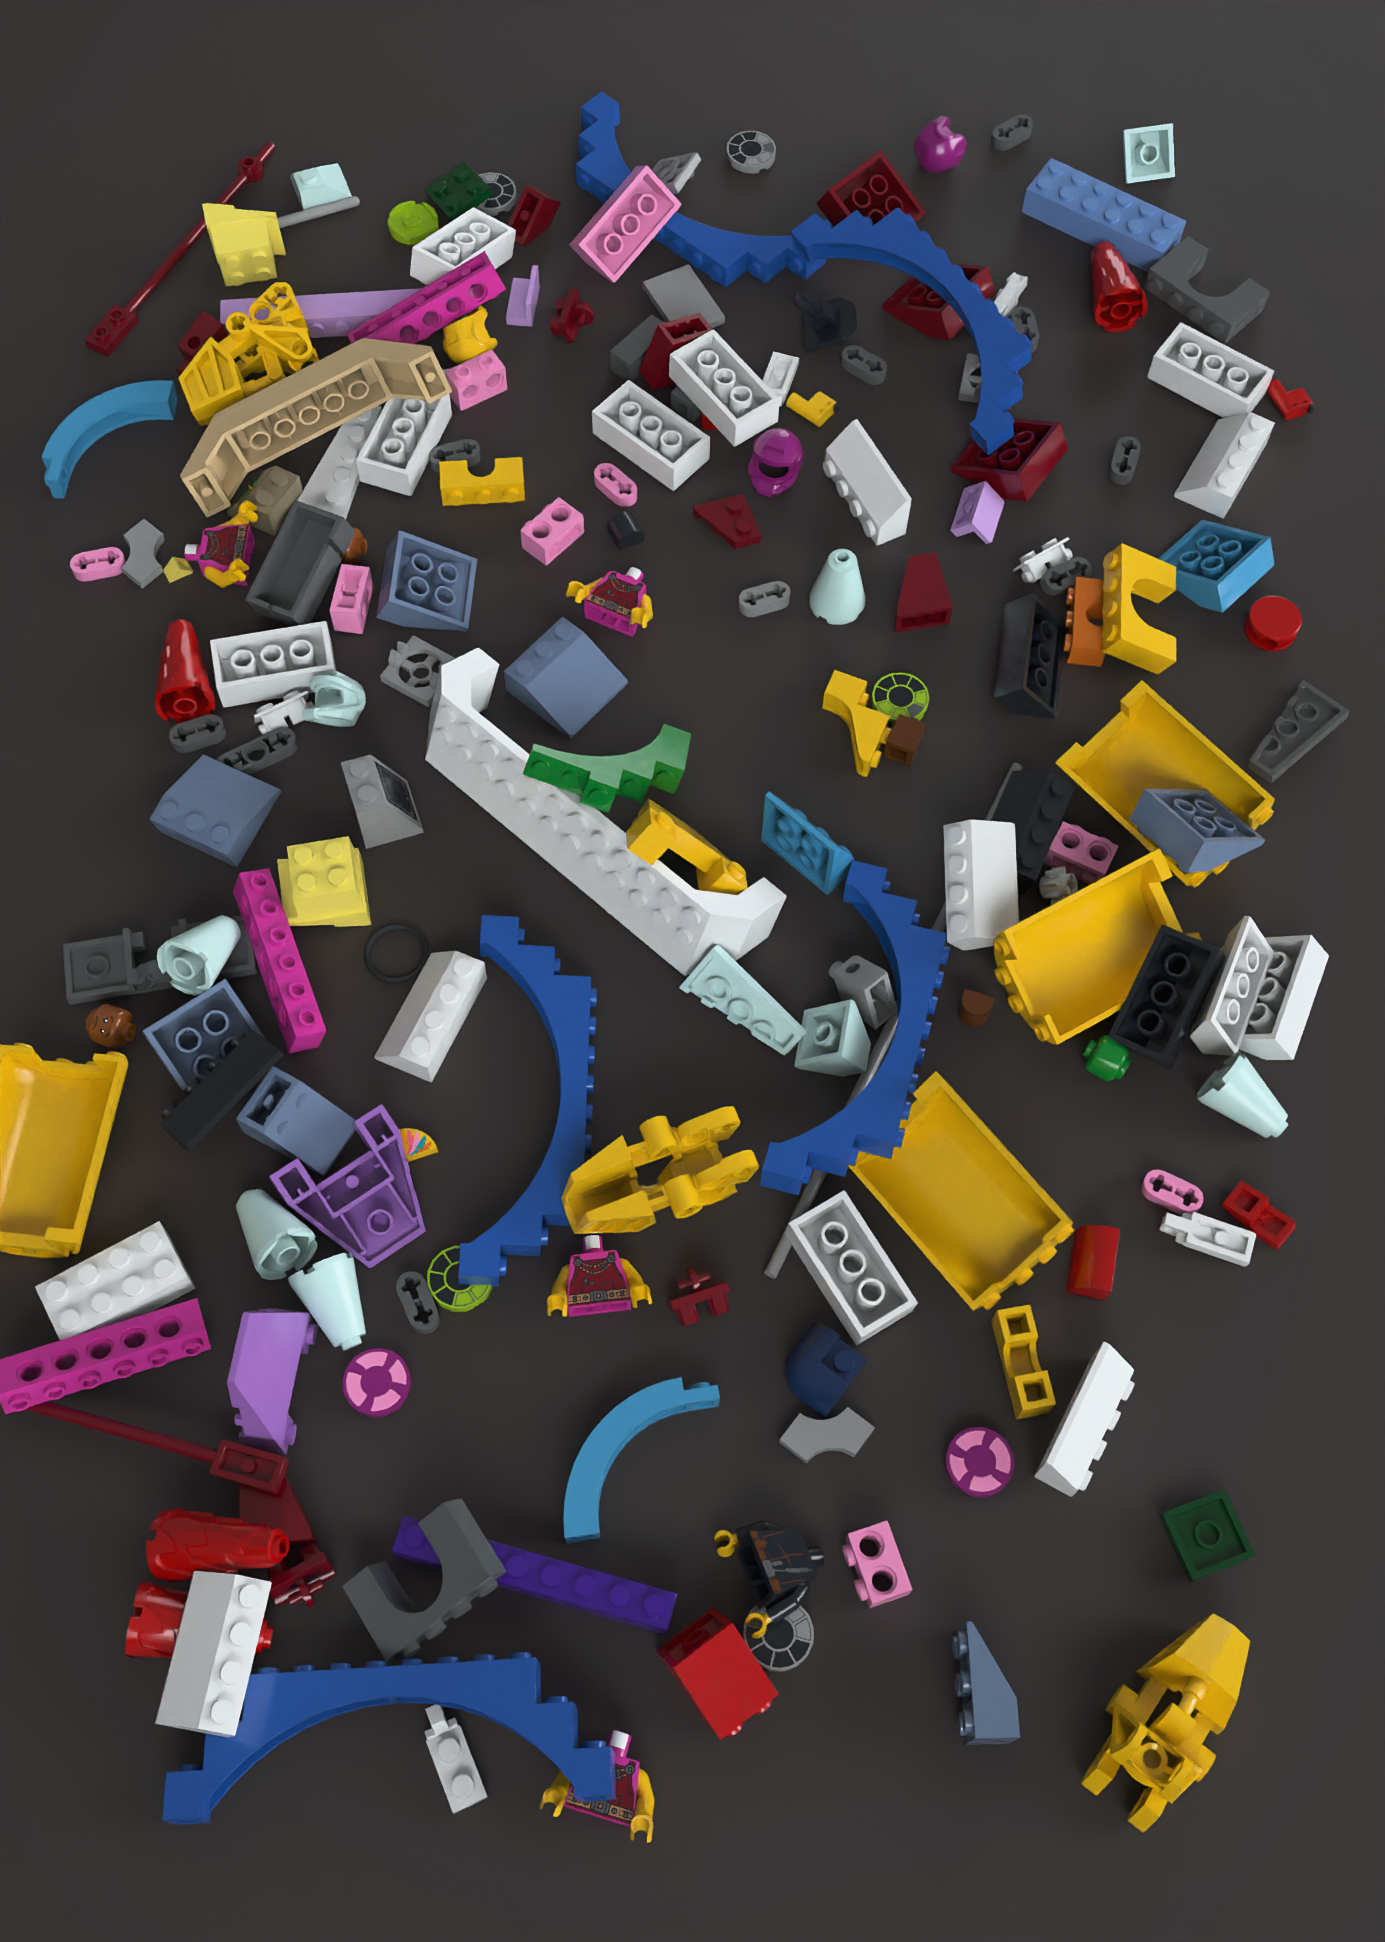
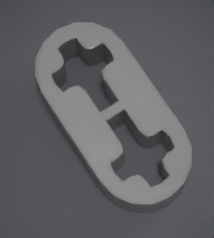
M773 581L745 589L739 595V611L746 617H756L784 609L790 601V587L782 581ZM773 593H777L779 596L782 597L778 598L776 595H773ZM751 600V602L756 603V605L751 606V604L747 601Z

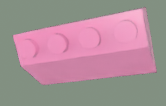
M647 165L636 166L569 245L589 266L612 283H615L682 204Z

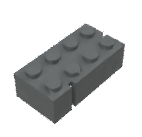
M295 500L245 601L259 614L279 622L282 620L287 625L298 626L311 623L342 561L339 554L346 553L356 532L344 517Z

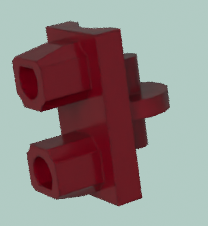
M570 288L567 297L557 299L555 305L559 317H551L548 323L552 334L564 335L567 343H574L579 328L583 327V325L591 324L595 316L594 311L590 308V304L587 302L583 303L579 299L578 288Z
M691 1266L686 1268L688 1278L677 1281L679 1291L691 1288L692 1291L667 1299L669 1309L675 1310L682 1326H687L700 1321L695 1303L706 1300L711 1316L728 1312L729 1303L726 1293L731 1291L728 1282L724 1283V1281L701 1288L700 1284L711 1281L710 1274L707 1271L697 1275L694 1267Z
M314 1543L300 1549L298 1556L301 1563L289 1569L285 1560L267 1568L268 1581L272 1582L269 1594H271L278 1607L287 1602L294 1605L305 1600L307 1606L311 1608L316 1605L313 1594L324 1589L323 1583L337 1576L324 1551L320 1552Z

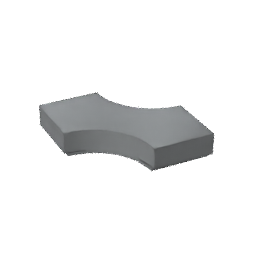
M145 519L141 520L123 535L130 547V555L126 563L121 567L123 574L142 589L163 572L161 565L156 560V555L159 547L165 540L163 533Z
M848 1407L841 1414L826 1420L811 1419L799 1413L780 1438L779 1443L805 1463H808L814 1456L825 1451H841L855 1457L875 1427Z

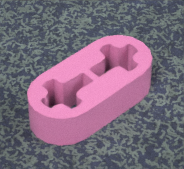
M602 463L595 468L594 483L602 493L620 507H630L637 501V485L628 476L610 463Z
M108 547L76 554L70 561V567L75 578L84 582L121 574L123 572L121 567L126 563V560L119 548ZM115 559V563L110 564V560Z
M1157 1169L1148 1172L1141 1183V1192L1145 1198L1179 1215L1197 1212L1203 1204V1193L1197 1186L1163 1170ZM1155 1180L1161 1182V1189L1158 1192L1152 1190V1183ZM1185 1194L1191 1196L1190 1201L1192 1203L1189 1206L1183 1204L1184 1199L1182 1197Z

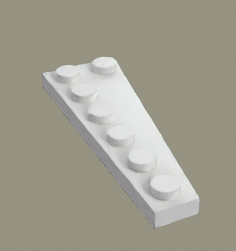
M377 406L342 424L297 501L342 516L346 520L360 480L356 459L382 411L381 406Z

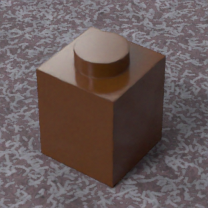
M899 714L886 740L883 757L911 767L924 740L927 725L914 717H906Z

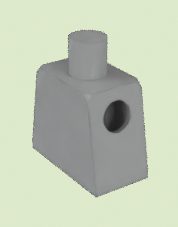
M858 955L852 956L845 963L836 961L829 969V976L835 980L841 1001L850 999L855 1001L862 1020L876 1030L897 1012L887 971Z

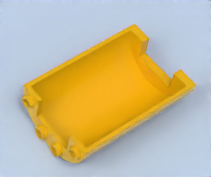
M1143 680L1120 700L1121 711L1085 746L1082 747L1076 742L1055 762L1065 774L1149 852L1158 849L1157 844L1149 837L1142 835L1138 831V827L1129 820L1145 789H1207L1254 831L1274 813L1271 807L1275 798ZM1162 853L1170 871L1186 886H1193L1194 888L1199 886L1212 872L1218 875L1229 863L1228 861L1210 871L1187 873L1179 869L1176 865L1177 862L1169 855Z
M1160 848L997 934L993 942L997 968L994 971L999 983L1005 986L1009 995L1008 1003L1015 1013L1021 1014L1040 1041H1047L1058 1045L1120 1011L1161 925L1183 933L1160 883L1173 876ZM1199 932L1184 933L1202 941Z
M14 1043L13 1046L0 1044L1 1252L37 1258L69 1257L71 1250L73 1254L79 1253L128 1069V1059L124 1054L109 1051L106 1054L94 1053L93 1061H88L86 1064H77L62 1058H58L55 1061L42 1060L33 1050V1047L25 1043Z
M935 1071L913 1093L917 1100L911 1105L908 1120L901 1119L899 1128L905 1129L901 1148L894 1147L891 1159L859 1151L855 1166H848L973 1311L982 1306L989 1310L1002 1298L1000 1294L1016 1282L1018 1286H1021L1034 1274L1031 1269L1039 1261L1045 1264L1058 1252L1054 1247L1058 1243H1062L1074 1232V1229L1071 1227L1073 1221L947 1081Z

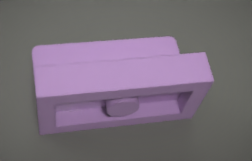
M532 266L530 279L513 278L506 313V325L533 326L540 289L538 266Z
M986 481L964 488L950 531L956 537L975 532L985 544L991 543L1003 509L1004 500Z

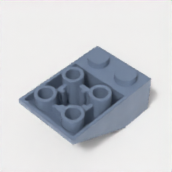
M274 1066L236 1118L243 1133L292 1160L298 1158L303 1166L325 1177L355 1132L352 1124L356 1121L303 1082Z
M967 1621L957 1631V1636L952 1637L953 1658L959 1659L960 1673L955 1674L956 1697H962L963 1708L962 1712H958L957 1715L959 1736H965V1745L1009 1744L1020 1738L1017 1697L972 1621Z

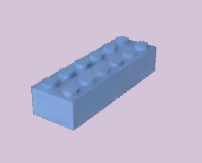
M1053 158L1047 162L1027 187L1022 213L1094 247L1103 241L1111 242L1116 250L1119 249L1123 260L1146 272L1180 243L1186 220Z

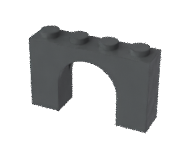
M1188 236L1149 268L1144 288L1225 344L1264 310L1270 291L1251 278H1248L1229 295L1222 297H1210L1194 290L1188 281L1203 269L1209 249Z
M651 314L610 351V370L626 381H634L641 374L639 370L657 325L666 322L659 320ZM678 386L671 392L672 411L691 424L700 417L701 410Z
M462 1498L443 1502L418 1523L436 1552L443 1571L441 1591L429 1608L416 1604L406 1595L387 1561L366 1566L342 1586L385 1661L397 1657L405 1660L416 1654L421 1649L419 1643L426 1637L428 1640L443 1632L447 1628L445 1622L449 1618H458L472 1608L470 1601L476 1596L481 1598L492 1592L498 1586L496 1580L507 1572Z

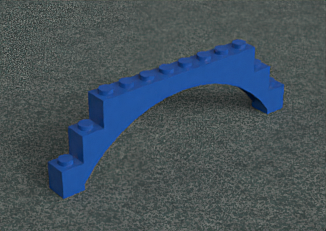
M600 92L581 106V127L584 131L578 135L579 156L582 159L575 166L576 184L581 189L595 196L600 202L605 203L631 171L623 160L615 138V127L620 124L619 103L603 92ZM675 212L654 236L656 241L670 248L675 254L680 255L690 262L692 266L700 269L710 276L712 280L717 281L724 287L729 286L745 271H748L753 277H757L766 284L785 267L806 280L826 263V259H816L809 263L795 248L792 235L757 236L729 232L701 224L678 212Z
M897 207L874 225L868 216L863 217L856 210L833 227L827 219L823 220L817 213H814L791 231L795 248L809 263L816 259L832 258L856 259L878 263L916 278L941 296L964 323L973 340L981 366L980 401L975 420L969 423L971 438L987 455H990L1014 436V419L1007 410L1023 398V381L1016 372L1032 361V343L1025 334L1020 335L1016 331L1009 317H1003L998 312L996 304L991 299L987 300L982 295L980 288L975 282L972 281L970 283L965 278L961 267L957 264L953 265L949 261L946 252L941 247L937 248L932 243L929 234L925 230L920 231L916 227V223L911 215L908 213L905 215Z
M852 860L845 883L843 902L850 903L866 920L887 956L894 977L897 995V1026L889 1052L878 1072L865 1089L832 1118L810 1131L781 1143L770 1141L762 1168L760 1186L799 1195L802 1183L809 1184L812 1169L845 1177L848 1165L855 1166L859 1151L891 1159L894 1147L901 1148L905 1129L899 1128L901 1119L908 1120L912 1102L907 1101L906 1098L908 1092H915L919 1075L914 1074L913 1070L914 1066L921 1067L925 1048L919 1046L921 1039L928 1040L932 1022L926 1021L927 1014L934 1015L938 997L932 994L934 989L940 990L944 971H940L939 966L940 964H947L950 947L945 946L947 933L918 927L920 914L915 913L917 900L888 894L891 885L890 881H886L888 868Z
M482 915L480 956L489 957L512 977L530 999L547 1029L555 1052L559 1072L560 1106L558 1120L551 1145L540 1169L527 1190L514 1206L489 1230L471 1243H460L459 1284L499 1287V1277L506 1276L507 1256L501 1255L540 1256L541 1245L548 1246V1226L544 1225L570 1226L561 1197L570 1174L584 1164L585 1154H591L592 1135L585 1134L586 1124H592L593 1104L586 1103L587 1094H593L594 1075H588V1064L594 1065L595 1046L589 1045V1035L595 1036L596 1017L590 1016V1007H596L597 988H591L590 976L560 975L561 958H554V946L524 945L525 929L519 928V917Z
M527 1652L509 1654V1659L495 1660L494 1655L473 1656V1661L459 1662L458 1657L437 1658V1663L423 1664L421 1659H405L401 1661L400 1666H387V1662L369 1661L365 1663V1668H351V1664L334 1663L329 1665V1670L316 1671L315 1666L300 1665L293 1667V1672L280 1673L279 1668H259L257 1674H250L244 1697L243 1721H241L240 1717L235 1736L227 1738L205 1733L203 1770L202 1765L185 1764L179 1766L178 1772H166L162 1820L172 1825L210 1823L211 1811L228 1790L256 1762L278 1745L306 1728L322 1721L366 1707L394 1703L433 1704L460 1709L494 1721L512 1730L546 1755L574 1786V1798L578 1802L616 1800L615 1752L611 1747H605L604 1741H587L583 1743V1748H578V1708L573 1701L568 1702V1697L565 1696L547 1697L546 1703H541V1664L536 1657L531 1658V1653Z

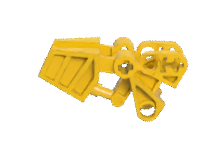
M275 282L252 303L249 308L251 321L243 312L230 314L225 323L230 335L219 343L210 336L179 376V381L191 412L200 426L208 425L216 413L286 378L284 371L294 374L301 370L306 362L315 363L319 361L318 354L309 338L311 334L304 314L288 283ZM281 293L282 295L286 294L287 297L283 299L281 297L278 298L277 295ZM267 309L270 312L269 316L264 320L255 318L259 310ZM239 356L240 360L235 363L234 359ZM265 370L267 372L266 376L255 381L252 379L246 382L244 379L252 372L262 373Z
M734 1106L716 1109L686 1121L678 1128L671 1127L666 1116H656L648 1119L639 1127L644 1139L643 1142L627 1147L624 1137L621 1135L570 1174L561 1200L574 1234L639 1232L656 1223L653 1213L655 1211L671 1206L675 1218L681 1219L699 1212L703 1206L717 1203L737 1193L735 1184L747 1182L759 1169V1164L752 1150H744L723 1158L718 1149L717 1141L729 1139L741 1123ZM672 1154L674 1159L669 1162L658 1176L657 1184L649 1186L638 1184L636 1167Z
M1213 1613L1185 1631L1138 1669L1135 1673L1146 1680L1138 1694L1123 1683L1110 1699L1105 1710L1113 1716L1112 1733L1083 1776L1081 1784L1097 1796L1113 1780L1119 1767L1123 1765L1125 1770L1136 1781L1148 1786V1788L1144 1789L1127 1817L1128 1822L1144 1833L1160 1818L1167 1802L1169 1801L1172 1804L1195 1780L1197 1782L1201 1781L1214 1763L1216 1754L1202 1743L1210 1730L1218 1735L1226 1727L1238 1700L1250 1640L1233 1624ZM1168 1688L1174 1693L1177 1690L1182 1693L1183 1697L1178 1706L1172 1702L1150 1727L1145 1725Z

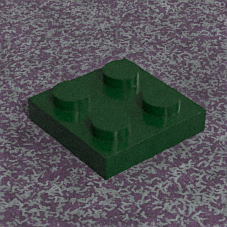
M465 160L424 190L427 198L450 222L473 207H478L494 195L487 183Z
M1225 1489L1159 1515L1190 1583L1256 1556Z

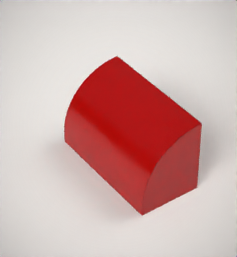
M1088 1225L1075 1230L1066 1293L1103 1301L1107 1299L1112 1292L1120 1234L1119 1228Z

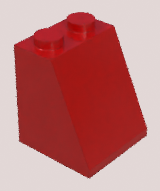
M714 1607L710 1608L656 1650L704 1722L720 1740L738 1733L743 1727V1722L754 1714L766 1711L771 1706L772 1700L779 1695L734 1624Z

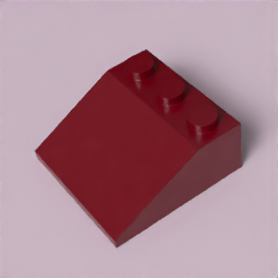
M881 150L830 188L816 203L834 227L856 210L863 217L868 216L874 225L897 207L905 215L907 213L911 215L915 223L927 214Z
M957 264L963 270L965 278L970 283L972 281L975 282L987 300L992 299L996 295L987 266ZM914 277L906 281L881 305L884 311L930 338L950 340L964 326L956 312L941 296Z
M1013 418L1014 436L990 455H987L972 440L951 466V471L974 484L986 481L1003 499L1027 502L1068 450L1060 422Z

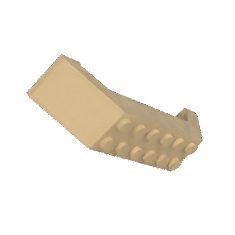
M362 338L216 413L180 477L208 518L232 506L230 500L248 472L392 398L426 400L430 404L453 391L431 346Z

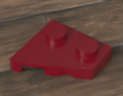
M743 493L693 506L694 517L705 520L710 524V530L718 536H722L734 549L761 543L762 535Z

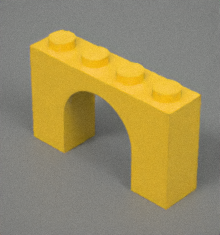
M1121 543L1113 551L1109 552L1103 561V652L1158 675L1176 662V637L1147 625L1136 613L1131 601V593L1157 604L1176 591V567Z

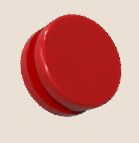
M1280 596L1262 597L1255 601L1249 610L1244 622L1245 635L1253 645L1262 650L1280 651L1286 649L1293 643L1301 627V613L1296 605L1286 598Z

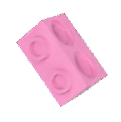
M493 350L445 371L446 379L453 391L449 393L450 397L460 411L508 390L505 366Z
M558 497L553 503L546 505L541 513L532 521L530 520L524 524L520 530L522 548L547 566L584 533L583 515Z
M341 564L329 610L334 631L363 634L374 589L370 567Z
M1063 821L1051 844L1044 864L1052 868L1066 867V874L1072 873L1077 879L1092 884L1105 877L1119 846L1113 844L1105 837L1095 836L1084 831L1078 825L1068 824ZM1063 844H1068L1073 848H1067ZM1092 857H1097L1101 861L1094 860Z
M888 1521L847 1534L845 1538L846 1545L842 1546L847 1565L849 1567L854 1565L858 1579L854 1580V1584L860 1601L866 1600L870 1609L910 1594L912 1587ZM864 1540L874 1542L878 1548V1554L873 1557L865 1556L860 1550V1543ZM877 1574L886 1576L890 1582V1589L885 1592L876 1590L872 1584V1577Z

